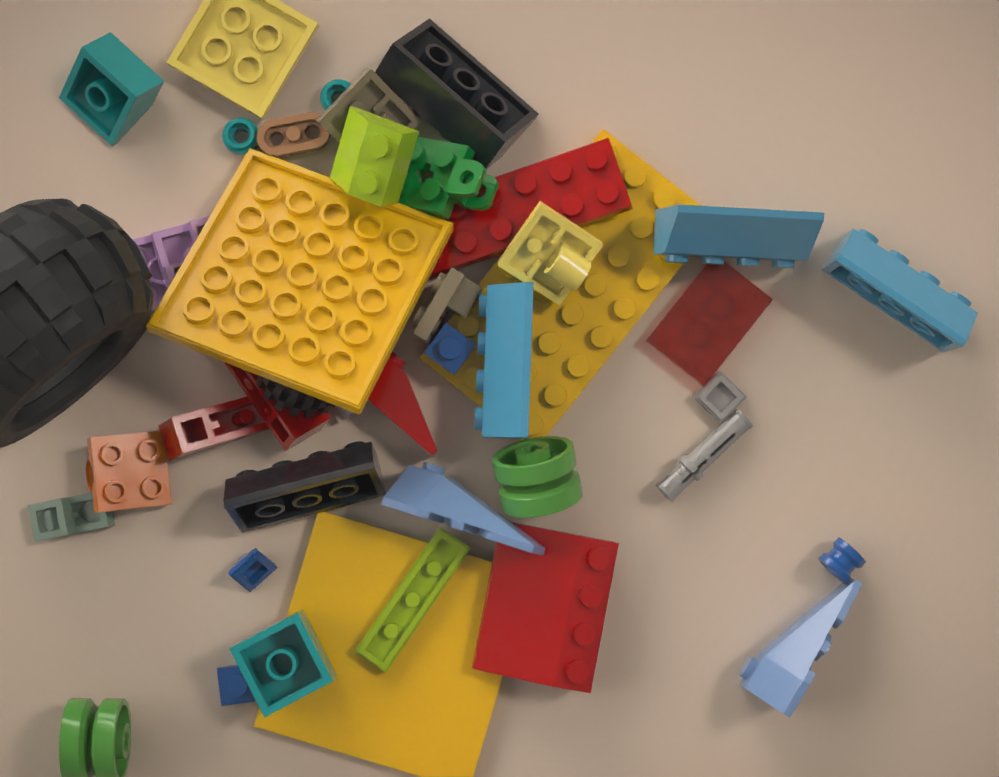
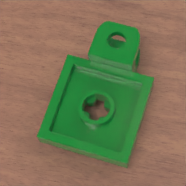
M418 137L398 203L435 217L449 219L455 203L461 208L476 211L489 209L493 203L499 183L494 177L486 174L487 170L481 163L472 160L475 152L469 146ZM431 171L434 173L432 178H427L422 183V177L426 172ZM486 187L485 195L477 198L479 189Z

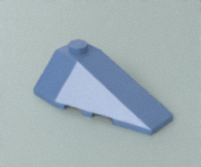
M427 462L423 463L422 468L409 465L383 497L381 505L427 520L446 523L452 528L476 535L479 534L484 538L530 553L544 555L545 547L456 479L444 476L445 468Z
M851 578L846 584H840L763 648L755 659L749 657L739 674L743 678L740 685L790 718L816 674L811 671L812 663L817 661L822 655H825L832 644L830 642L832 636L828 634L831 627L836 629L844 621L862 583Z

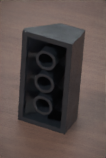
M430 18L392 43L375 71L398 97L408 104L417 115L432 125L444 139L451 143L469 146L475 152L472 160L481 163L486 170L506 153L539 115L538 112Z
M356 441L347 444L344 449L332 452H314L306 459L294 462L290 460L279 461L273 464L271 468L260 471H241L236 477L226 479L223 502L224 508L240 531L244 533L386 495L378 456L372 441L367 443Z

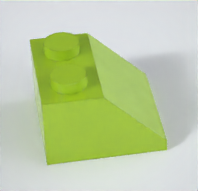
M350 106L330 178L347 194L377 206L383 207L398 203L419 131Z

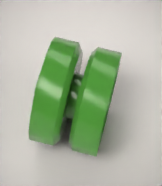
M540 436L527 440L524 439L501 448L492 456L495 479L502 484L499 487L502 511L509 516L534 518L551 515L566 510L583 497L579 473L573 469L576 466L574 445L568 438Z
M91 698L69 699L64 708L59 735V764L62 777H92L93 774L96 777H125L131 749V714L127 700L125 698H106L102 700L97 708Z

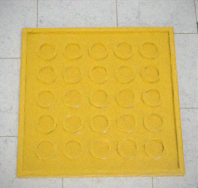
M249 148L146 325L149 333L360 415L453 232V223L400 203L383 207L377 206L347 194L330 177Z
M325 511L318 513L287 617L302 609L304 610L337 677L333 682L266 717L263 716L259 708L254 727L420 777H473L503 678L502 675L472 669L492 561L469 554L464 557L385 673L357 654L355 650L429 542Z

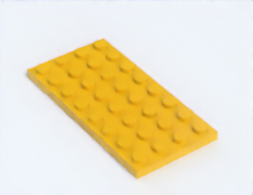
M604 129L601 130L592 143L609 137L633 210L580 227L602 241L603 246L592 260L591 268L582 284L575 291H570L560 306L533 289L528 439L549 434L684 264L665 262L666 255H653L655 210L678 204L701 206ZM496 261L478 286L483 289L480 295H487V285L521 283L522 281L500 268ZM478 298L466 319L454 314L447 323L476 344V347L454 376L424 353L419 359L479 407H483V392H476L477 370H484L485 355H477L478 332H486V317H479Z

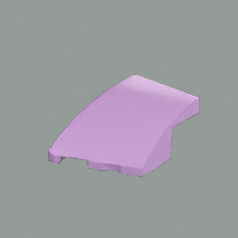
M210 216L191 220L187 224L152 232L148 236L132 239L137 244L153 276L149 279L151 283L150 288L154 293L151 312L157 308Z

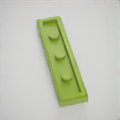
M439 527L355 652L386 673L471 547L442 527Z

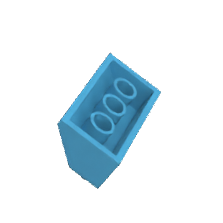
M680 204L655 210L653 255H666L665 262L688 263L689 256L701 257V264L723 265L724 258L737 259V266H759V260L772 261L773 268H794L796 261L809 259L824 222V213Z
M853 228L845 234L822 268L824 272L942 352L954 350L965 345L978 312L969 307L971 302L966 297L957 292L950 294L939 287L940 281L935 276L926 271L919 273L908 266L909 260L904 255L895 250L888 252L877 245L879 240L870 232L864 229L857 231Z
M534 282L487 285V295H479V317H486V332H478L477 355H485L484 370H477L476 392H483V407L475 408V430H482V438L528 439Z

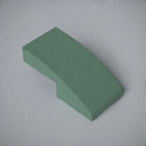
M91 492L28 505L35 542L115 526L112 511L94 512L93 493Z

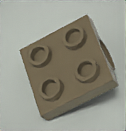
M367 68L316 120L338 143H340L350 106L415 129L422 122L371 68Z
M452 267L447 275L441 272L430 290L434 297L428 308L422 305L412 320L411 325L415 329L413 334L416 340L429 346L450 311L466 319L483 289Z

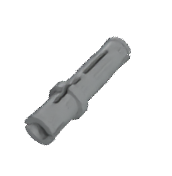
M736 409L689 455H682L678 459L679 464L660 482L655 484L656 487L669 501L673 502L694 480L699 481L704 476L702 473L748 429L753 427L750 420L741 411Z

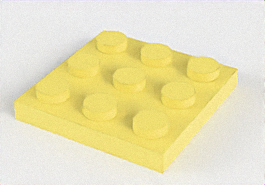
M203 0L166 63L178 72L264 121L317 32L319 25L279 0Z

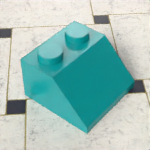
M109 32L81 47L59 99L111 146H114L151 108L164 80L116 36Z

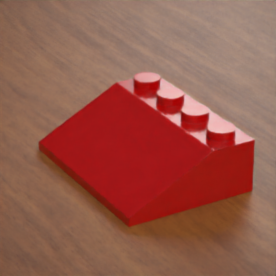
M512 522L545 547L544 555L530 553L496 542L472 669L547 686L591 693L619 543Z

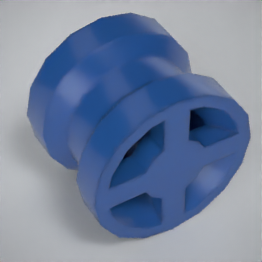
M840 537L833 542V549L829 553H823L818 558L820 563L843 584H846L851 579V573L855 568H862L866 563L864 558Z

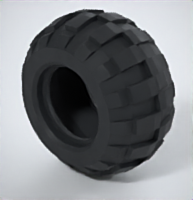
M63 198L36 199L18 204L0 213V448L27 437L77 402L120 363L147 329L146 325L151 317L154 298L149 279L153 276L132 238L114 219L90 205L81 204L78 207L71 200Z

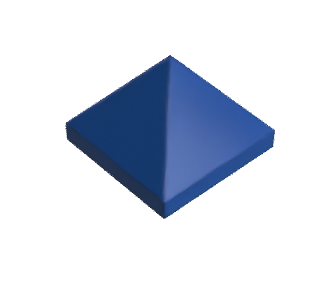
M254 548L243 554L229 570L228 574L251 592L278 567L261 551Z

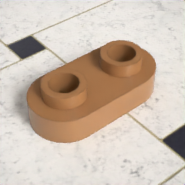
M307 112L270 119L264 122L258 129L257 143L265 154L282 158L321 150L329 143L331 135L316 121L321 114ZM312 127L320 130L318 137L315 139H310L306 136L307 131ZM276 134L283 136V142L278 146L271 144V138Z

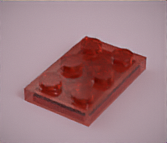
M725 261L723 265L706 264L646 339V342L704 387L773 299Z

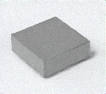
M721 371L694 397L719 424L747 398Z

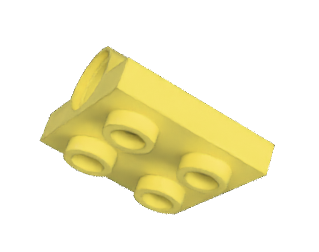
M539 201L497 261V264L522 282H534V290L560 306L569 292L575 291L582 284L591 268L592 260L603 244L602 241Z

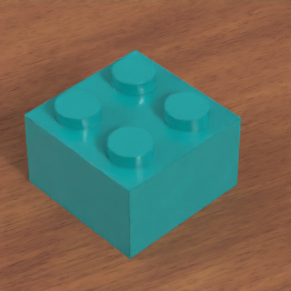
M303 609L229 648L264 717L333 682L337 677Z

